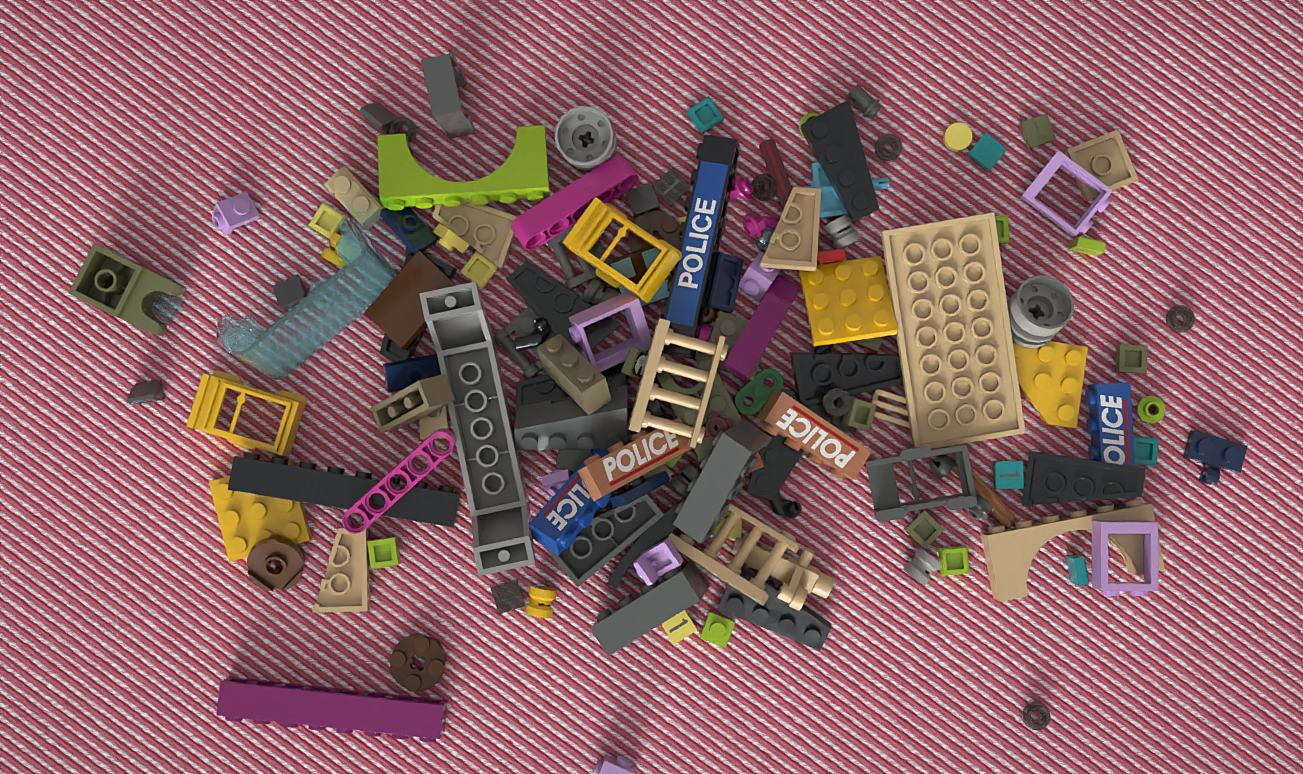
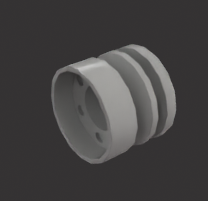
M579 106L572 108L561 116L556 125L555 141L557 149L570 165L581 171H592L613 158L617 151L618 140L615 129L605 114L594 107ZM591 136L594 144H588L586 148L582 140L588 139Z
M1038 275L1028 278L1007 301L1012 341L1022 347L1037 348L1046 345L1070 321L1074 313V300L1071 292L1062 282L1049 276Z

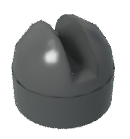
M937 455V462L934 460L930 461V469L938 479L945 477L955 466V463L945 455Z

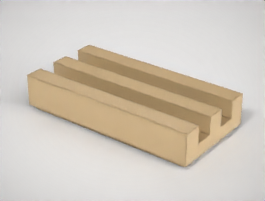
M880 389L874 390L870 403L908 416V410L877 400L878 396H882L907 404L906 398ZM876 411L874 413L876 418L910 428V423Z

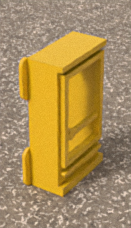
M596 197L562 242L570 251L597 268L595 272L599 278L614 288L623 286L647 304L677 262L682 258V253L662 239L658 240L628 220L624 213L609 203L604 204ZM614 220L622 225L623 228L618 230V235L602 257L598 259L589 251L609 223ZM627 229L660 251L658 257L637 285L604 263L619 240L627 234Z
M217 370L212 374L203 373L186 427L226 438L230 443L248 449L259 448L280 456H290L307 399L304 396L284 390L275 394L242 384L240 377ZM228 388L241 392L240 396L237 397L238 404L229 431L216 427ZM246 394L286 406L274 445L234 433L242 405L246 402Z

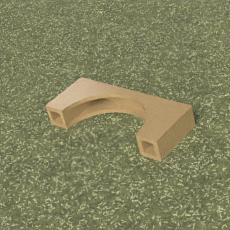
M1140 498L1123 501L1124 506L1114 507L1113 504L1096 506L1097 511L1087 513L1086 509L1070 511V516L1059 518V514L1043 516L1042 522L1032 523V520L1028 519L1015 522L1016 527L1005 528V525L988 527V532L980 533L993 599L1002 602L1028 597L1027 575L1032 560L1040 548L1055 536L1072 530L1092 531V520H1148L1155 522L1152 504L1143 503ZM1108 534V540L1123 557L1128 573L1135 575L1144 574V534ZM1158 537V571L1165 570Z

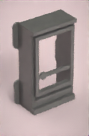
M449 49V54L422 59L421 63L433 118H436L442 129L447 133L448 139L475 134L470 115L465 114L461 107L457 88L467 85V80L463 69L461 68L458 71L456 67L457 60L453 50Z
M965 443L930 449L928 446L904 449L900 455L871 459L865 462L875 518L879 522L903 519L906 516V512L939 506H946L949 510H958L977 505L967 444ZM955 453L962 493L919 500L920 492L917 490L912 460ZM908 461L913 486L912 496L915 498V501L900 503L893 463Z

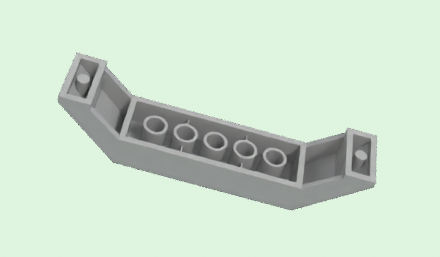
M477 282L419 293L425 322L428 325L437 352L441 375L445 374L455 401L448 404L471 514L473 552L478 576L536 564L534 541L529 528V523L531 522L529 498L519 451L516 450L515 432L496 342Z

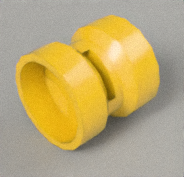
M333 232L330 237L331 243L329 248H325L320 256L346 269L349 263L348 257L356 251L358 245Z
M530 585L528 593L530 595V602L526 604L525 614L539 618H552L553 608L551 605L552 601L556 599L557 590L540 585Z

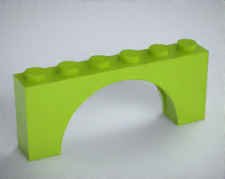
M545 125L517 127L515 145L507 160L493 173L478 180L468 182L447 181L426 172L412 157L406 134L377 135L379 198L384 208L397 211L412 206L427 209L433 205L444 204L447 207H456L460 203L485 205L490 201L513 203L516 200L522 199L538 202L550 197Z

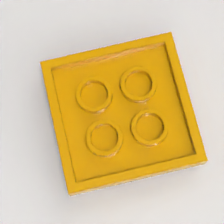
M881 256L817 265L816 271L799 270L814 347L897 334L898 327Z
M292 460L288 461V465H293ZM230 476L209 481L229 562L248 557L252 547L270 535H280L282 538L289 539L295 544L312 540L303 502L228 490Z

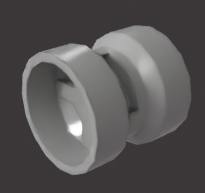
M848 214L824 226L826 233L833 238L832 245L835 250L843 249L861 239L858 232L853 230L851 226L852 220Z
M919 547L914 553L915 558L913 562H907L903 570L917 582L926 586L930 580L929 575L937 571L942 564Z

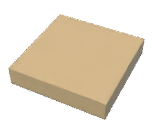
M1118 129L1064 151L1068 158L1111 190H1116L1139 180ZM1075 177L1084 202L1099 195Z

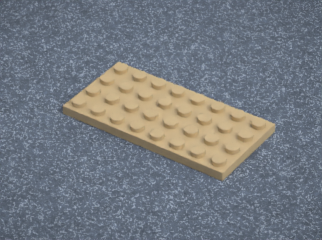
M995 213L881 231L890 297L898 327L896 336L913 448L928 446L930 449L1026 433Z

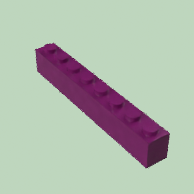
M227 677L220 681L216 715L226 716L225 720L233 722L242 721L245 718L253 719V723L261 725L270 724V721L281 722V726L290 728L301 724L309 725L308 728L311 730H325L326 727L336 728V732L353 733V730L364 731L366 736H380L381 733L392 734L394 739H408L409 736L419 737V740L422 742H436V739H441L445 731L448 700Z

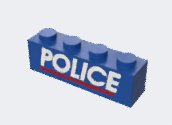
M1130 382L1089 384L1088 390L1085 392V402L1089 406L1090 418L1087 419L1086 424L1087 431L1091 434V445L1088 448L1089 460L1135 466Z
M595 449L588 458L598 453L602 458L610 453L607 449ZM584 462L529 523L532 538L557 555H560L565 548H569L574 543L576 535L583 527L586 528L590 525L595 513L601 507L603 508L608 504L611 495L614 493L612 491L596 501L592 500L578 473L580 469L586 466Z

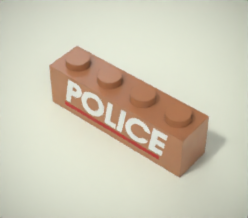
M773 391L756 418L763 423L762 428L774 436L780 434L786 438L784 442L786 445L796 451H799L801 448L809 453L807 458L819 466L824 463L830 467L829 473L842 481L844 478L855 480L872 452L783 391Z
M680 417L673 420L675 422L683 424ZM657 428L647 433L646 429H644L640 433L638 432L631 436L633 442L624 445L623 441L609 447L607 450L610 454L601 458L598 453L584 460L583 462L586 466L580 469L578 473L592 500L596 501L693 449V447L687 446L689 437Z

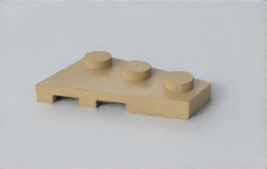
M793 187L765 255L760 262V267L816 271L821 189Z
M460 203L456 207H447L444 204L435 206L432 215L435 220L503 270L515 235L511 230V224L518 216L485 205H474L472 203Z
M344 527L338 528L328 559L327 570L322 579L318 599L314 604L312 613L370 610L368 528L358 534L349 533Z

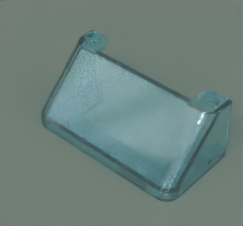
M347 216L337 224L341 231V238L336 243V250L340 259L346 264L343 268L265 331L250 315L244 319H236L228 313L217 322L216 341L230 354L267 377L275 380L282 379L360 317L392 282L397 273L353 220Z

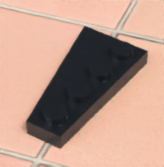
M789 352L797 399L805 407L903 383L899 354Z

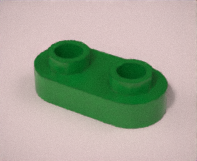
M764 369L759 372L753 381L750 380L736 394L734 404L737 410L744 415L757 413L765 406L773 391H780L782 389L783 379L781 374L774 369ZM765 378L773 380L771 388L764 386L763 381ZM746 396H750L753 399V404L750 407L743 404V399Z

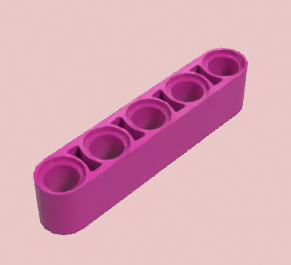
M617 155L518 216L512 222L511 230L526 250H534L575 225L595 197L604 204L610 203L632 189L637 184L639 176L622 155Z
M446 428L434 431L359 498L343 515L342 524L345 530L353 534L363 532L451 453L456 443L453 432ZM441 435L447 437L450 443L449 447L439 449L435 445V437ZM414 456H425L428 460V466L425 468L417 467L413 461ZM402 474L405 476L407 485L404 487L396 486L392 480L393 475ZM372 494H382L386 501L385 504L382 506L375 505L371 499ZM351 513H360L364 517V523L360 525L353 523L350 518Z

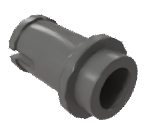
M859 84L846 97L864 112V117L868 116L870 119L882 108L879 104L880 100L872 98Z

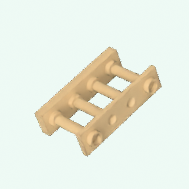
M659 318L655 326L627 429L640 433L641 427L646 428L650 426L689 437L687 446L695 448L696 443H702L705 434V427L701 425L719 360L724 361L728 344H724L726 337L721 335L716 338L714 344L674 333L673 329L669 328L670 321ZM671 343L711 354L708 371L665 360L666 357L661 356L664 345L669 346ZM662 371L704 382L700 399L659 388L658 384L654 383L656 372L662 373ZM656 398L697 410L693 425L689 426L650 415V412L646 411L648 401H654Z
M732 504L727 510L729 515L708 548H704L702 552L693 547L694 539L686 533L684 535L681 533L679 537L672 533L669 535L668 538L678 553L764 606L769 598V595L764 591L766 588L764 584L786 548L795 553L799 549L798 545L794 542L796 538L782 529L778 533ZM741 519L753 528L732 562L723 566L716 561L718 559L717 553L738 520ZM764 533L777 541L755 578L751 577L750 581H747L740 576L742 573L740 569Z

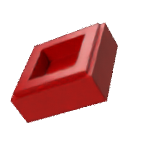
M845 248L818 252L817 265L843 262L846 258Z

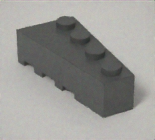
M627 385L619 386L617 391L610 392L612 401L590 415L570 396L566 397V400L554 403L552 400L517 407L514 428L516 450L608 449L623 441L624 445H627Z
M746 420L741 421L725 432L720 431L712 443L715 446L714 450L703 459L700 465L702 472L699 477H695L687 489L690 494L687 499L682 500L675 511L678 516L673 525L700 544L709 538L731 505L727 500H732L744 485V482L740 480L741 477L744 478L755 467L760 459L755 456L756 453L764 446L767 447L772 437Z
M647 493L627 505L617 508L611 507L595 515L590 525L586 528L583 527L576 535L574 543L569 548H565L560 555H557L545 546L543 547L573 583L579 587L663 517L664 512Z
M689 560L680 567H676L663 574V578L648 586L645 584L640 588L641 592L634 597L631 594L624 597L617 603L618 607L610 611L607 608L594 617L596 622L590 629L607 656H610L700 601L710 586L695 563Z

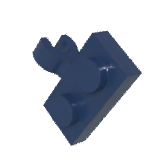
M1191 430L1183 457L1204 463L1199 482L1217 485L1220 479L1219 468L1235 473L1241 472L1248 446Z

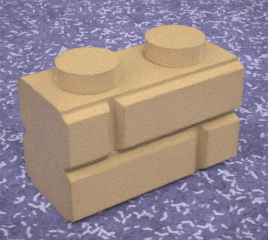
M345 166L341 167L325 182L324 186L335 195L337 200L367 230L381 218V211L385 208Z

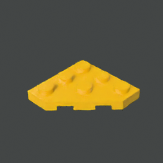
M1050 341L1042 347L1028 348L1013 342L1018 383L1021 392L1033 404L1046 425L1077 429L1088 347Z

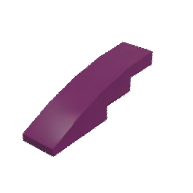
M779 274L776 276L722 366L747 380L801 288Z

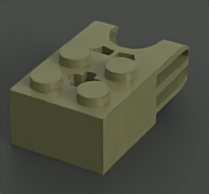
M93 243L68 293L148 333L163 336L167 325L154 315L153 303L162 294L181 298L187 288L107 247Z
M698 352L696 360L700 369L708 371L711 360L709 354ZM666 371L658 373V380L663 389L700 399L704 382L699 381L695 387L684 388L674 380L671 373ZM716 371L701 425L703 427L708 421L707 415L712 411L717 412L724 419L730 418L733 421V426L743 421L718 371ZM670 403L676 416L681 418L683 424L692 426L697 410ZM703 437L701 444L696 443L694 450L699 460L712 453L715 448L712 445L714 439Z

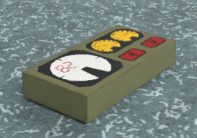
M631 346L621 373L641 381L648 353ZM656 372L654 383L660 387L658 372Z

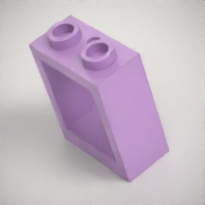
M1058 150L1020 198L1069 235L1075 237L1078 233L1084 235L1094 223L1090 218L1095 212L1102 213L1112 200L1108 196L1113 190ZM1060 166L1099 194L1074 226L1035 198Z
M630 291L569 317L572 326L569 328V333L574 343H578L579 353L599 372L625 361L631 346L643 351H647L650 348L652 338L639 298ZM624 310L632 338L593 355L583 327Z
M1092 520V588L1102 591V595L1120 596V591H1130L1132 596H1148V591H1158V522L1148 520ZM1108 534H1144V582H1108Z

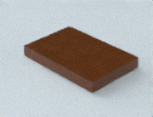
M418 251L364 313L401 349L405 350L427 326L419 293L456 286V284L423 252Z

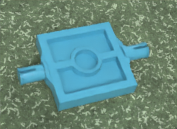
M812 163L811 186L803 188L821 189L819 219L847 215V211L820 163ZM871 176L874 190L889 189L888 177L872 179Z

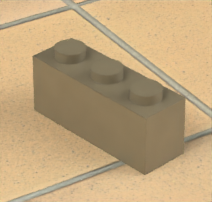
M560 333L537 347L544 371L588 415L612 401L606 378Z
M443 374L419 380L371 407L380 433H385L406 427L455 401L447 378Z

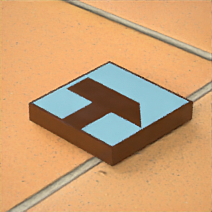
M649 245L609 260L608 263L610 267L637 285L658 257L660 251ZM671 272L648 304L639 298L642 308L669 297L667 282L669 276L672 275ZM623 286L618 288L620 294L629 291Z

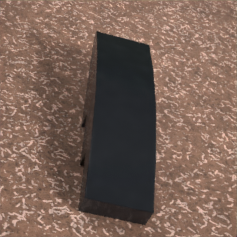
M683 497L664 511V516L634 541L622 556L606 585L617 589L629 565L634 567L633 562L643 551L669 537L675 528L673 523L678 516L675 511L681 501L686 498Z

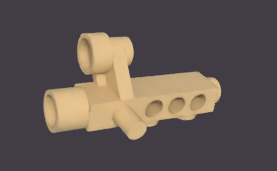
M744 535L742 539L737 537L730 552L736 555L747 536ZM758 541L745 561L746 567L759 571L773 547ZM807 547L804 548L799 559L783 553L770 574L771 577L778 579L782 583L777 598L789 603V607L798 611L802 608L807 594L812 592L826 599L835 582V578L820 572V569L809 564L815 552Z

